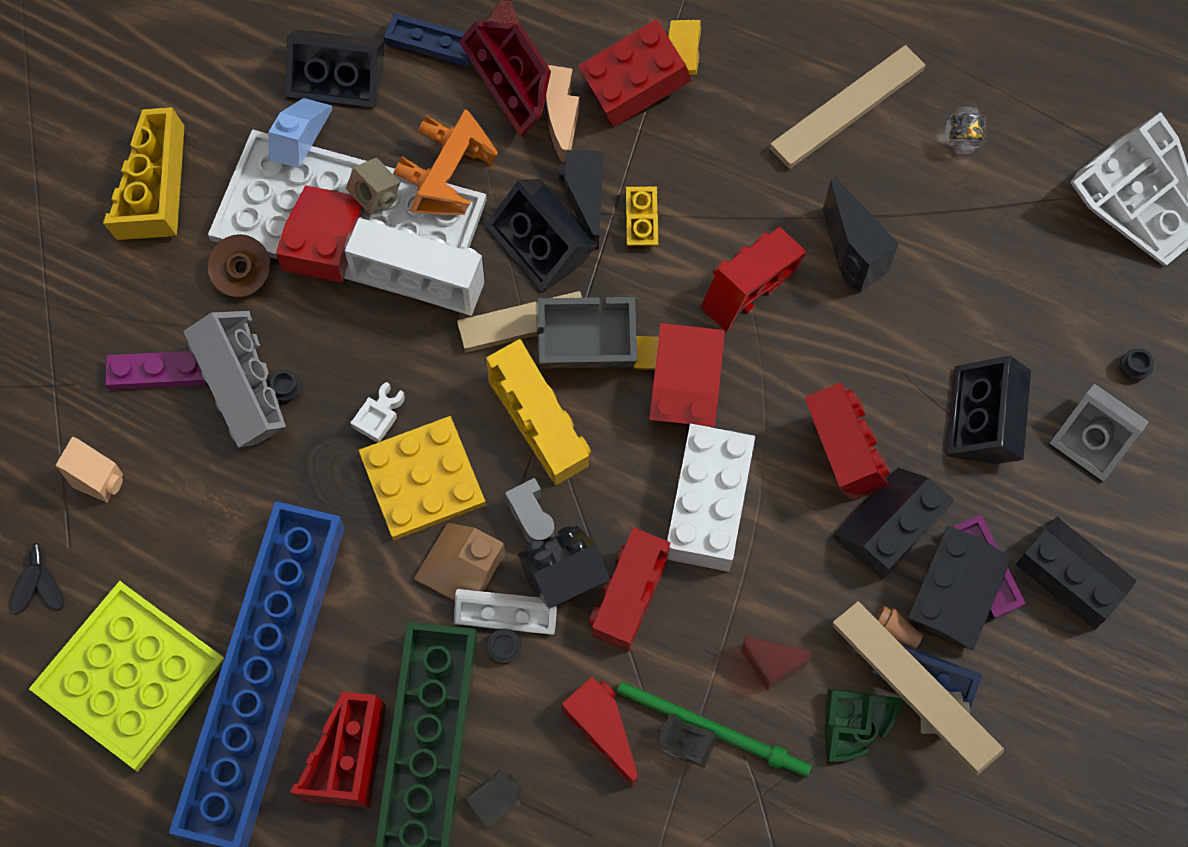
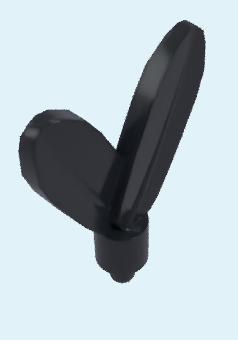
M38 543L32 545L33 551L29 552V567L24 572L14 591L11 600V609L14 614L22 613L29 606L37 588L47 605L57 610L63 607V594L50 572L43 566V552L39 550Z

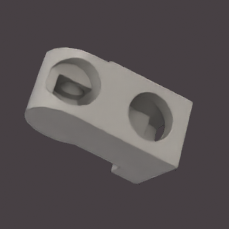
M535 478L505 492L506 503L529 543L535 541L544 542L554 537L553 519L542 511L537 502L541 498V488Z

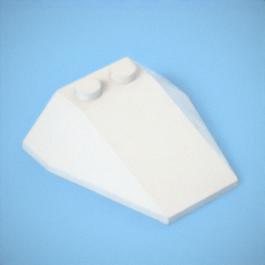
M1159 112L1120 137L1075 174L1070 183L1091 211L1160 264L1166 266L1188 248V164L1179 137L1163 114Z

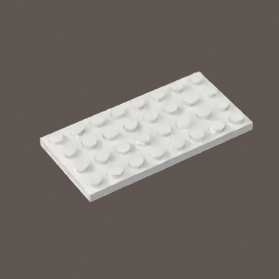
M252 129L208 233L209 239L219 242L231 235H248L261 242L266 248L269 257L277 259L276 251L284 225L305 185L350 194L346 190V186L353 167L367 161L311 146L299 168L269 160L268 134ZM386 167L393 174L395 169ZM396 175L395 177L401 183L394 204L388 209H380L371 214L364 209L362 219L365 220L377 219L388 227L398 230L406 228L424 238L430 239L435 237L445 241L447 245L457 248H469L487 199L484 193L445 183L456 190L457 195L467 201H471L465 215L413 213L409 210L418 193V187ZM348 265L344 278L355 282L363 283L352 279Z

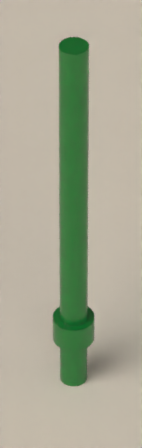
M621 681L616 694L768 761V765L780 770L783 767L806 778L809 775L812 765L788 755V750L776 745L772 748Z

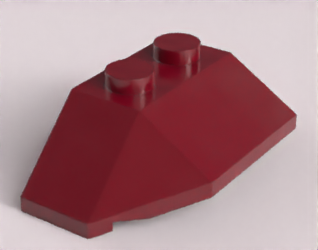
M475 21L459 40V43L519 136H524L542 115L551 70L520 24Z

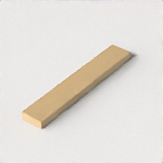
M906 45L774 140L770 144V150L790 170L923 72L926 65Z
M859 601L833 621V627L976 775L980 774L1004 753V748Z

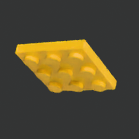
M451 416L359 450L393 541L486 506L485 499Z

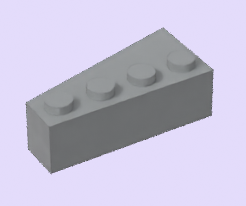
M211 312L183 331L188 340V347L197 359L202 370V376L208 383L216 399V406L222 412L229 427L230 436L236 442L238 448L257 445L286 426L275 391L267 387L265 381L269 372L266 363L259 361L256 348L260 346L256 334H251L248 323L252 321L250 312Z

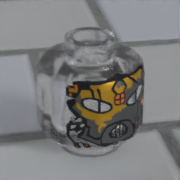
M959 107L947 117L946 143L956 148V153L972 154L975 152V148L985 144L986 117L979 113L978 108Z

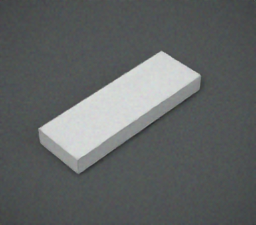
M457 589L453 624L554 635L557 605L548 609L539 597Z

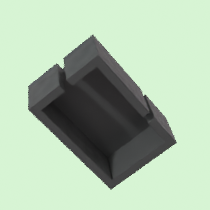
M600 297L538 298L536 302V334H538L536 340L537 368L634 367L637 362L635 297H606L602 310H597L600 304Z

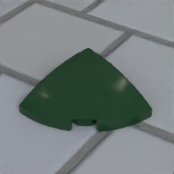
M828 689L825 723L827 761H847L868 753V745L879 736L885 738L891 731L898 717L902 699L870 693Z

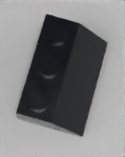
M295 29L287 36L285 97L375 108L383 72L385 40Z
M541 179L518 180L485 224L487 229L541 292L548 290L578 269L598 245Z
M1010 355L955 366L947 456L991 464L1024 460L1031 370Z
M899 467L886 479L889 486L875 491L833 534L837 541L881 580L899 564L947 513L954 501L952 497L930 478Z
M1058 516L1016 564V566L1095 630L1111 615L1137 581Z
M947 525L908 617L909 623L914 627L974 651L1012 557L977 536Z

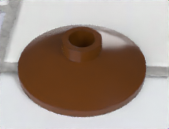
M243 234L231 235L219 241L212 249L208 259V274L211 282L220 292L231 297H246L260 290L267 281L271 266L270 257L266 248L257 239ZM243 262L246 263V271L243 273H239V264Z

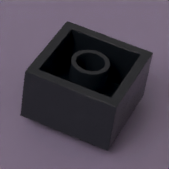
M578 526L564 527L558 530L554 537L544 542H532L525 547L524 551L517 554L532 590L548 609L610 580L596 543Z

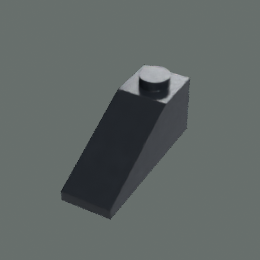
M566 150V162H559V180H565V194L581 226L598 244L595 249H599L603 152Z

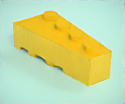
M172 107L144 109L141 112L130 144L132 150L129 159L124 161L121 170L123 176L119 188L114 190L110 214L106 213L103 222L116 240L177 236L184 124Z
M521 339L486 357L489 384L555 486L589 467V454L591 450L582 436L578 438L573 429L574 425L570 416L565 410L561 409L553 390L545 382Z

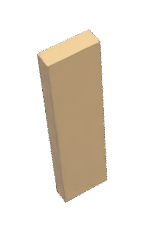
M578 291L553 298H582L581 292ZM536 302L457 320L465 353L517 341L518 339L538 336L536 334Z

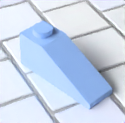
M303 98L280 112L268 132L269 160L299 168L329 117L332 106Z

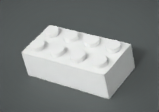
M358 218L345 249L352 279L472 316L484 285L482 255L478 254L475 250L468 247L457 248L447 245L445 241L435 237L430 239L424 238L406 228L398 230L388 227L377 219L365 220L362 218Z
M690 424L667 540L671 542L668 560L730 572L755 436Z

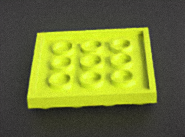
M119 581L31 685L29 690L138 772L221 669L225 658Z

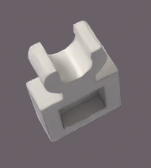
M387 382L380 387V398L377 402L368 398L351 421L352 428L377 443L383 439L397 418L396 413L392 409L401 406L405 398L404 392L401 390L396 397L388 398L386 395L391 388Z

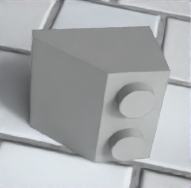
M1094 384L1051 440L1050 444L1104 482L1149 421Z

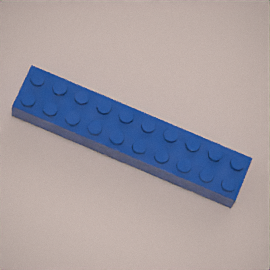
M275 501L170 827L169 834L177 840L205 847H248L345 528L340 516Z

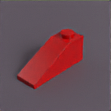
M591 677L562 703V712L633 787L637 783L638 774L616 701L613 699L616 695L606 682L602 680L598 683Z

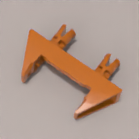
M464 110L456 126H452L451 129L444 127L443 124L426 115L417 133H421L439 142L442 145L441 153L433 167L427 170L419 168L418 165L402 156L393 175H397L418 187V193L411 205L410 212L465 215L471 201H467L457 195V191L445 183H448L463 154L473 159L478 158L491 166L498 152L468 110Z

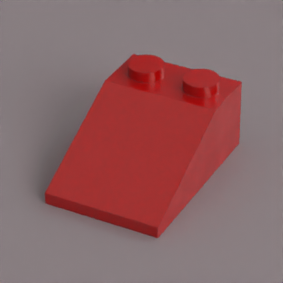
M305 185L284 225L276 251L281 271L343 283L348 266L345 249L358 218H362L364 208L351 194Z
M660 323L649 420L715 427L725 330Z

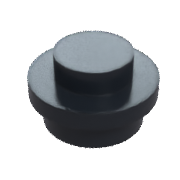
M1132 349L1122 357L1121 368L1129 378L1143 380L1152 373L1154 361L1148 351Z
M280 370L271 376L268 387L274 389L277 401L287 402L298 396L301 390V383L294 372Z
M510 629L496 630L488 639V653L495 661L500 663L513 661L521 651L519 636Z

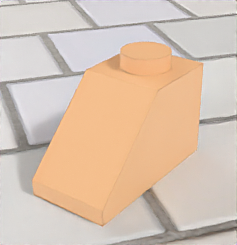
M75 437L71 438L56 464V467L72 488L104 502H108L111 495H115L122 485L123 473L117 464Z

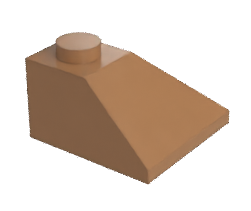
M447 523L415 576L414 581L454 602L457 589L484 592L505 557L504 543L476 528Z

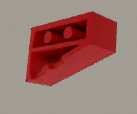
M781 227L770 234L767 232L763 233L750 248L744 246L731 261L724 260L713 271L715 277L700 308L725 332L729 331L734 326L733 322L742 310L748 314L755 308L752 301L765 292L768 295L771 294L797 271L807 251Z
M632 528L626 545L621 546L616 557L615 564H617L614 575H609L610 580L604 584L602 594L605 597L601 606L595 605L588 623L593 625V637L630 651L668 562L671 542L637 528Z

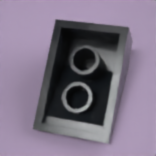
M835 176L829 184L823 213L841 275L848 285L854 286L861 293L889 272L899 244Z

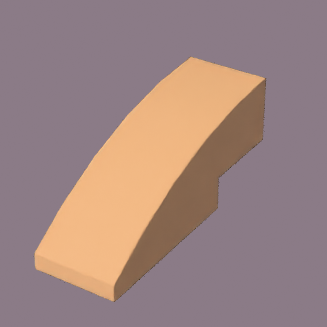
M549 65L551 75L546 93L549 132L560 161L566 162V150L572 149L579 115V97L571 96L573 69Z

